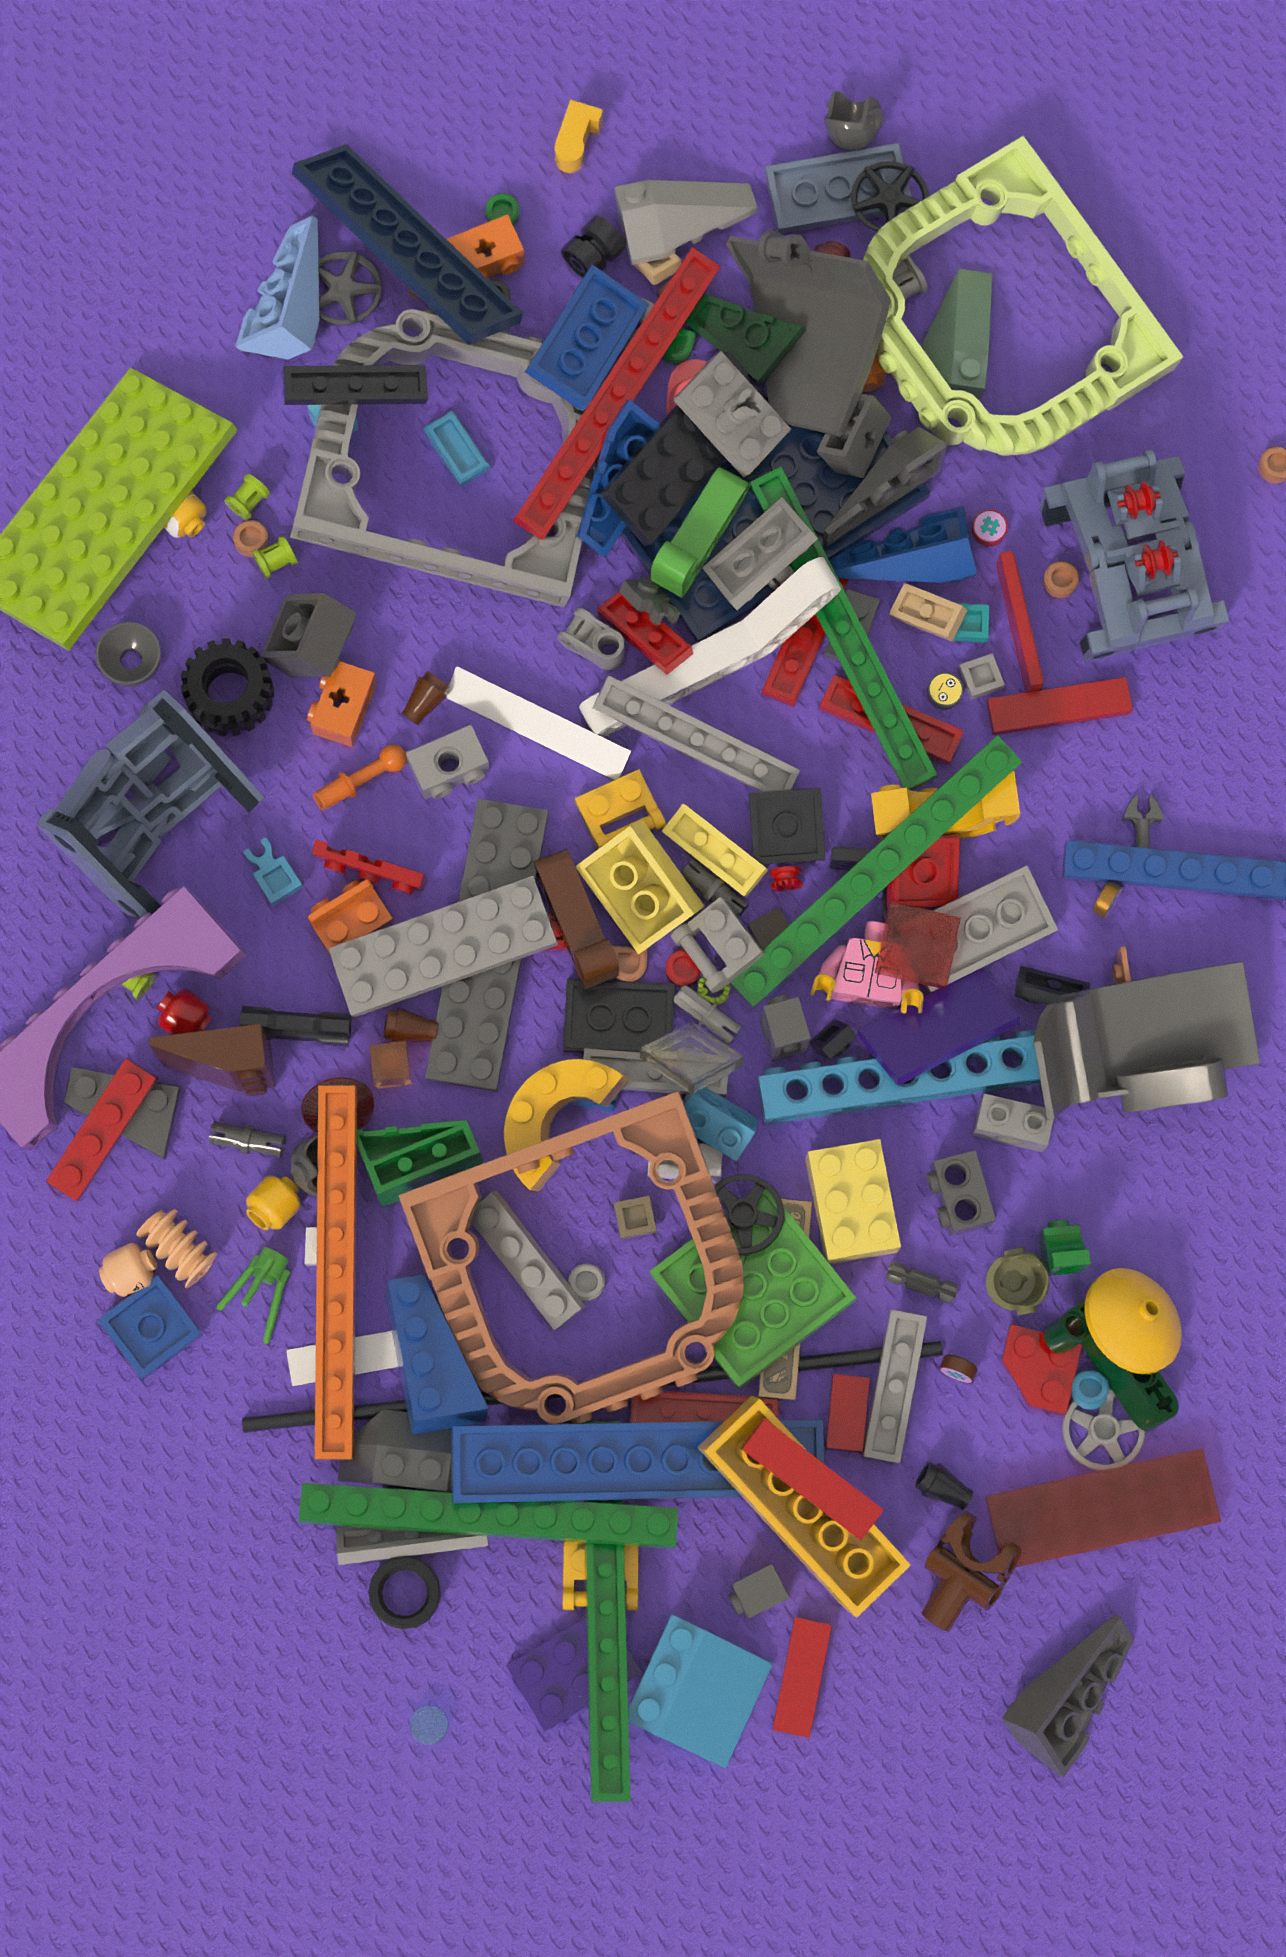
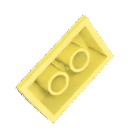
M642 819L626 828L575 866L638 954L705 907Z

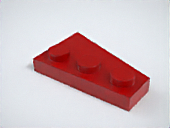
M317 839L312 850L313 855L321 861H325L323 868L344 874L345 868L359 872L357 878L362 880L369 879L371 883L375 884L379 883L380 878L393 882L392 889L404 893L413 894L414 889L423 891L427 877L422 873L377 859L372 861L368 859L369 857L348 849H341L339 851L330 848L328 843Z

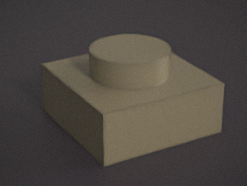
M649 1195L613 1203L621 1240L657 1233Z

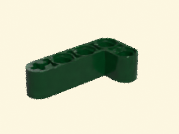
M1085 1300L1045 1327L1043 1334L1046 1345L1056 1353L1063 1354L1079 1344L1082 1345L1099 1372L1105 1376L1109 1387L1138 1428L1144 1431H1152L1174 1418L1178 1413V1400L1159 1371L1151 1374H1138L1127 1371L1113 1363L1099 1349L1087 1326Z

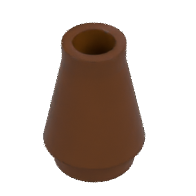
M426 671L423 677L418 676L406 707L401 714L419 726L421 721L448 697L445 694L450 687Z
M399 1007L396 1010L388 1009L383 1038L392 1039V1043L432 1042V1039H436L438 1022Z

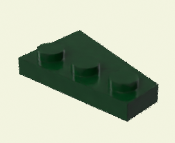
M707 294L701 298L685 321L691 329L696 331L717 350L723 353L729 351L744 370L761 385L806 331L803 326L794 323L790 324L764 313L760 314Z

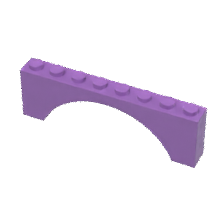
M183 886L180 890L175 888L165 895L161 901L163 905L153 914L147 913L135 923V930L126 939L121 937L114 941L107 949L109 954L99 963L95 961L84 968L80 973L81 979L72 987L66 986L53 997L54 1003L45 1012L42 1010L38 1011L25 1023L27 1028L17 1037L12 1035L1 1043L0 1124L21 1148L33 1150L59 1126L54 1103V1081L59 1058L74 1026L98 999L128 980L159 971H195L222 979L248 956L191 890Z

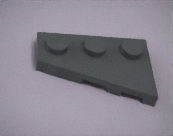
M72 1067L64 1103L88 1117L114 1075ZM155 1083L122 1133V1136L165 1160L180 1088Z

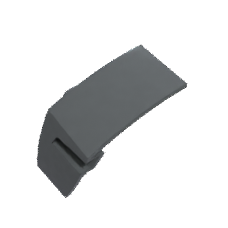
M1243 961L1152 976L1061 995L1058 997L1059 1003H1052L1045 1007L1040 1015L1034 1036V1047L1047 1120L1055 1119L1059 1113L1071 1105L1119 1095L1124 1112L1221 1099L1228 1096L1224 1069L1260 1064Z

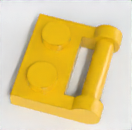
M639 769L575 798V804L597 849L637 821L606 835L602 832V827L642 809H645L648 816L641 819L649 830L654 828L658 831L666 826L664 817L657 807Z
M564 1541L563 1610H574V1606L586 1607V1591H574V1580H585V1542ZM624 1545L625 1581H627L625 1607L626 1611H638V1546Z

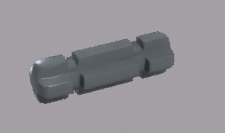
M898 1262L890 1264L886 1275V1280L897 1285L903 1283L905 1288L930 1297L936 1295L939 1300L947 1303L954 1301L958 1291L956 1283L948 1280L939 1281V1277L914 1268L908 1270L906 1265Z

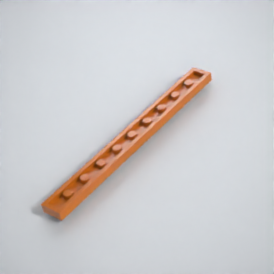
M355 1085L318 1086L315 1459H354L357 1086Z

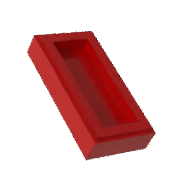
M842 1374L832 1375L825 1449L863 1452L869 1377Z

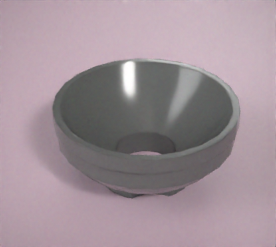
M133 622L120 623L106 630L100 637L96 647V661L103 675L111 682L125 687L138 686L150 680L157 672L161 661V647L157 637L146 626ZM134 651L142 656L140 665L131 670L124 668L121 665L123 655Z

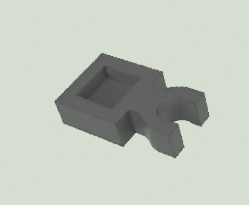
M642 577L640 579L623 581L619 592L637 611H646L654 625H660L663 618L670 624H676L680 611L669 603L670 597L658 584L652 582L651 578Z

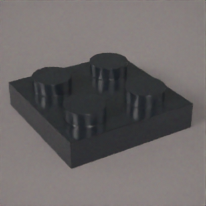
M820 787L748 792L752 856L760 864L825 860Z

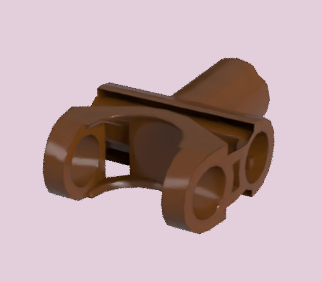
M968 1511L962 1513L948 1527L925 1562V1568L942 1580L920 1614L947 1632L950 1631L969 1599L986 1611L996 1603L1010 1576L1013 1575L1021 1556V1547L1014 1542H1010L1000 1555L996 1554L993 1559L987 1562L978 1561L970 1549V1539L973 1534L971 1531L977 1518ZM944 1543L951 1545L955 1554L943 1547ZM980 1571L999 1574L996 1579L1001 1581V1584L998 1585Z

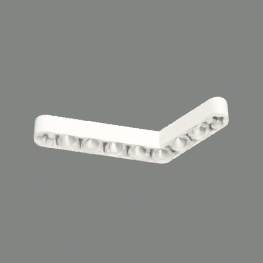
M815 558L800 567L742 621L692 645L694 654L668 675L656 665H653L621 682L670 705L776 650L832 600L842 588L825 558ZM597 693L583 701L579 705V709L591 731L596 735L606 737L626 727V725L592 709L599 694Z

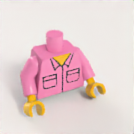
M874 921L866 922L864 939L850 938L848 945L838 946L822 963L810 991V994L814 996L816 990H823L827 993V1001L833 999L895 1010L899 1008L901 1003L902 1013H906L908 1005L916 1006L918 1013H922L924 999L923 993L919 991L918 979L909 959L900 954L899 945L885 943L887 925Z

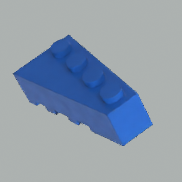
M424 1274L387 1280L385 1298L411 1434L450 1429L451 1426L485 1423L489 1408Z

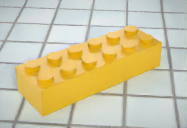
M750 1396L697 1448L842 1607L857 1618L911 1564L874 1524L862 1541L740 1449L762 1418L766 1419L804 1448L759 1398Z

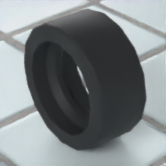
M407 1556L392 1558L382 1564L372 1576L368 1590L370 1606L376 1616L388 1626L403 1630L417 1628L430 1620L438 1609L441 1597L439 1580L433 1570L421 1560ZM404 1570L415 1572L422 1577L427 1589L426 1601L421 1609L412 1615L406 1616L395 1614L389 1610L383 1600L382 1593L387 1579L394 1573Z

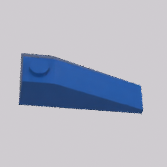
M631 400L625 402L608 427L576 537L602 557H606L626 527V524L599 493L659 426L656 420Z
M964 506L919 518L920 525L903 531L900 527L889 531L890 535L880 542L876 543L873 540H866L833 557L829 562L838 578L938 583L964 581L970 576L977 574L976 560Z

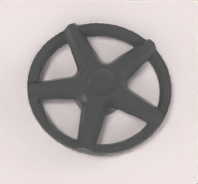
M354 251L335 252L318 260L319 278L328 285V290L319 296V310L334 301L342 305L347 319H334L320 311L319 318L335 325H350L368 317L377 307L382 293L381 279L374 265ZM348 259L340 275H335L322 267L334 260ZM358 263L370 271L375 283L357 282L354 280ZM374 293L375 297L370 307L364 313L357 316L354 304L357 294Z

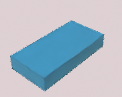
M453 410L423 428L425 435L460 488L490 471L489 464Z

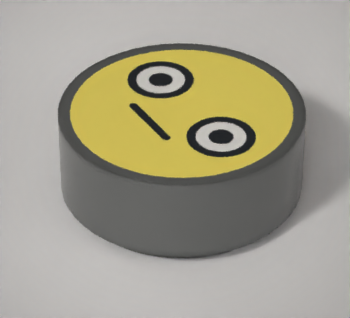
M948 672L935 675L930 680L927 688L929 702L934 707L942 710L954 708L960 702L963 695L961 680L956 675Z

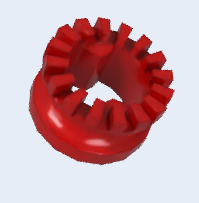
M784 866L774 868L769 872L770 877L774 878V882L771 883L773 891H784V888H786V891H789V887L791 890L803 887V881L798 878L802 873L800 867Z

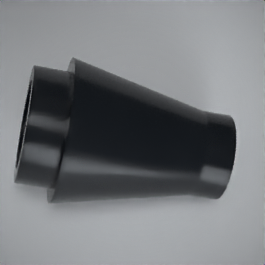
M928 1462L920 1472L915 1484V1488L921 1491L922 1496L956 1506L961 1510L966 1508L973 1495V1490L966 1487L941 1463L935 1465L932 1462Z

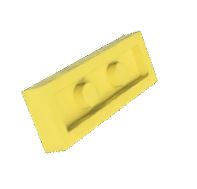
M684 803L662 830L665 835L745 898H747L768 871L766 867Z

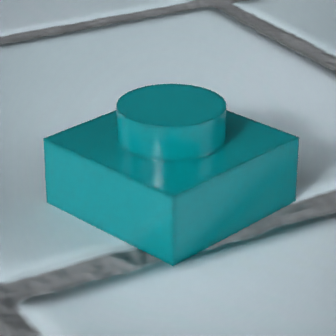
M957 603L964 606L968 611L953 641L987 643L989 636V605Z

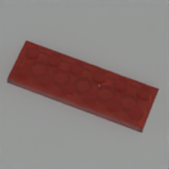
M1203 1448L985 1496L998 1554L1000 1555L1010 1542H1014L1022 1549L1016 1567L1221 1522Z

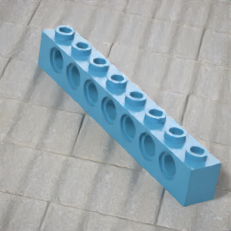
M1035 1030L1017 1032L1014 1034L1013 1039L1000 1040V1037L997 1035L942 1063L949 1071V1076L946 1078H936L928 1070L913 1078L911 1083L899 1086L895 1084L873 1055H871V1060L857 1061V1057H844L835 1060L836 1065L821 1067V1062L805 1063L799 1066L800 1070L786 1072L784 1067L764 1070V1075L758 1076L757 1079L763 1125L1041 1084L1034 1047ZM1006 1052L1016 1054L1020 1060V1066L1016 1068L1007 1067L1002 1061V1054ZM972 1057L980 1059L984 1064V1071L981 1073L971 1072L966 1066V1060ZM864 1073L872 1074L877 1079L878 1085L874 1089H865L860 1085L858 1077ZM830 1078L836 1079L840 1082L842 1091L835 1095L828 1094L823 1089V1081ZM791 1084H799L804 1087L806 1096L801 1100H794L788 1096L786 1088Z

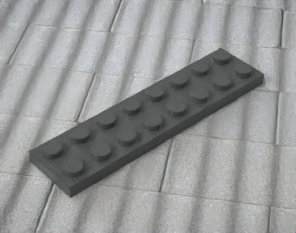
M484 799L477 800L458 902L534 876L535 881H537V872L533 861L541 859L549 816L548 810ZM522 958L442 986L436 1022H438L436 1039H432L425 1074L426 1080L493 1092L498 1091Z

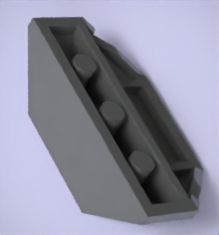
M383 1409L354 1433V1459H340L337 1481L418 1491L452 1493L451 1428L412 1435L407 1412Z

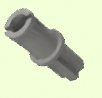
M684 985L673 999L677 1006L699 1022V1027L704 1025L725 1041L727 1045L734 1037L722 1027L726 1026L735 1034L742 1027L716 1008L717 1003L712 1005L688 986Z

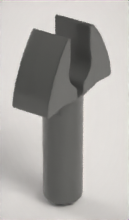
M1136 795L1124 811L1122 821H1131L1135 825V847L1150 848V825L1153 822H1161L1163 820V813L1157 801L1150 795L1148 798V813L1142 818V814L1137 810L1138 795Z

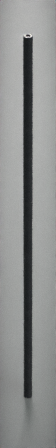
M941 1341L922 1343L920 1358L943 1355ZM882 1347L799 1356L798 1372L880 1363ZM720 1365L709 1366L703 1371L696 1373L698 1380L691 1383L730 1378ZM674 1381L663 1386L676 1385V1382ZM481 1391L487 1406L504 1404L492 1398L486 1392ZM551 1394L547 1399L563 1397L559 1394ZM405 1400L354 1405V1420L372 1419L383 1409L407 1412ZM315 1410L242 1418L243 1432L315 1425Z

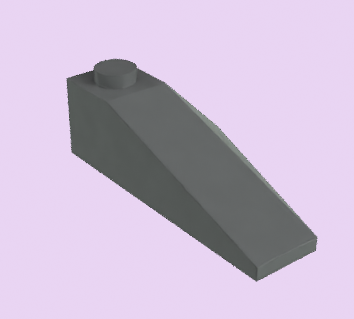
M917 427L910 433L904 430L891 440V445L825 528L822 539L823 544L826 547L938 474L947 449L946 444L921 427Z
M1114 1615L1026 1686L1002 1717L1014 1739L1063 1778L1085 1749L1090 1738L1089 1735L1085 1734V1731L1093 1714L1100 1715L1105 1705L1100 1702L1104 1689L1108 1682L1116 1680L1134 1638L1120 1616Z

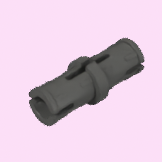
M695 859L689 862L690 865H686L681 874L690 885L704 895L702 899L705 902L713 903L721 896L726 900L738 918L739 915L744 913L749 903L725 885L726 882L720 877L718 879L697 863Z
M214 1121L210 1130L225 1134V1136L210 1134V1144L239 1148L241 1153L250 1154L251 1151L281 1158L285 1150L283 1147L272 1146L270 1143L286 1144V1135L255 1130V1126L246 1125L243 1128Z

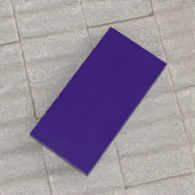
M978 969L925 995L922 1013H918V1008L914 1005H908L906 1013H902L901 1008L858 1029V1038L895 1084L899 1086L1020 1024V1015L983 971Z

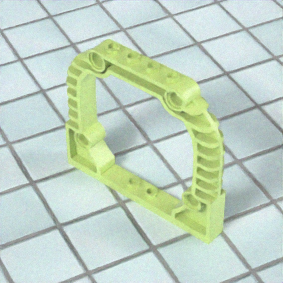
M1024 136L960 173L953 183L887 222L875 234L863 260L871 265L890 299L885 326L876 352L879 356V363L883 370L888 374L891 373L897 381L903 398L908 402H912L917 409L923 426L927 430H931L946 445L955 446L964 441V443L977 450L982 451L985 449L1003 456L1033 453L1053 444L1108 409L1110 411L1172 372L1183 358V355ZM982 199L990 200L993 206L985 204ZM1044 212L1066 242L1070 255L1079 260L1086 270L1088 280L1100 289L1120 318L1112 328L1110 345L1101 347L1088 364L1086 378L1040 407L1020 415L989 414L974 395L963 390H952L904 324L902 316L905 311V299L901 290L892 279L896 266L909 254L968 219L979 225H990L998 219L1001 213L1017 214L1033 219ZM1101 364L1108 365L1113 372L1105 371ZM948 418L956 419L961 424V427L952 426Z

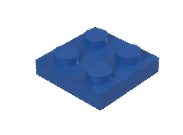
M158 1275L152 1279L148 1287L134 1292L98 1319L104 1330L142 1380L203 1335Z

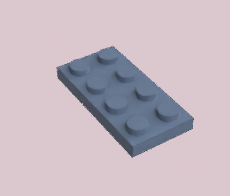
M899 143L765 166L764 173L777 231L780 234L859 221L851 201L855 180L865 167L879 162L894 161L904 164ZM882 169L875 172L886 183L890 184L902 171ZM867 178L864 179L859 187L857 194L858 203L876 195L875 188ZM907 183L903 192L911 197L909 184ZM901 207L898 214L903 213L909 208ZM878 208L862 212L866 219L885 216V213L881 212Z

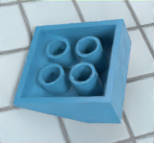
M671 1615L628 1707V1722L726 1769L773 1664L700 1627Z

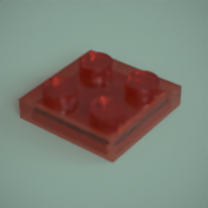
M890 901L874 973L945 990L948 984L961 917Z

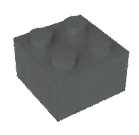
M326 593L287 594L283 599L259 657L262 656L268 664L290 677H331L332 672L339 664V655L343 645L352 633V624L357 613Z

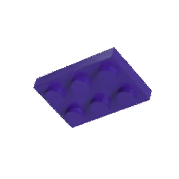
M586 1618L506 1665L544 1732L588 1706ZM626 1646L628 1682L642 1672Z

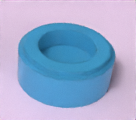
M1083 1371L1073 1380L1072 1398L1077 1405L1084 1409H1097L1107 1401L1109 1383L1105 1376L1097 1371Z

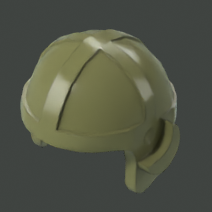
M1024 1247L1004 1251L1005 1255L996 1258L987 1270L985 1280L987 1293L996 1305L1007 1310H1016L1017 1315L1036 1312V1306L1046 1298L1050 1288V1278L1045 1263L1036 1254L1024 1251Z

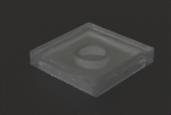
M692 1021L643 1046L640 1051V1059L690 1094L741 1068L744 1056Z

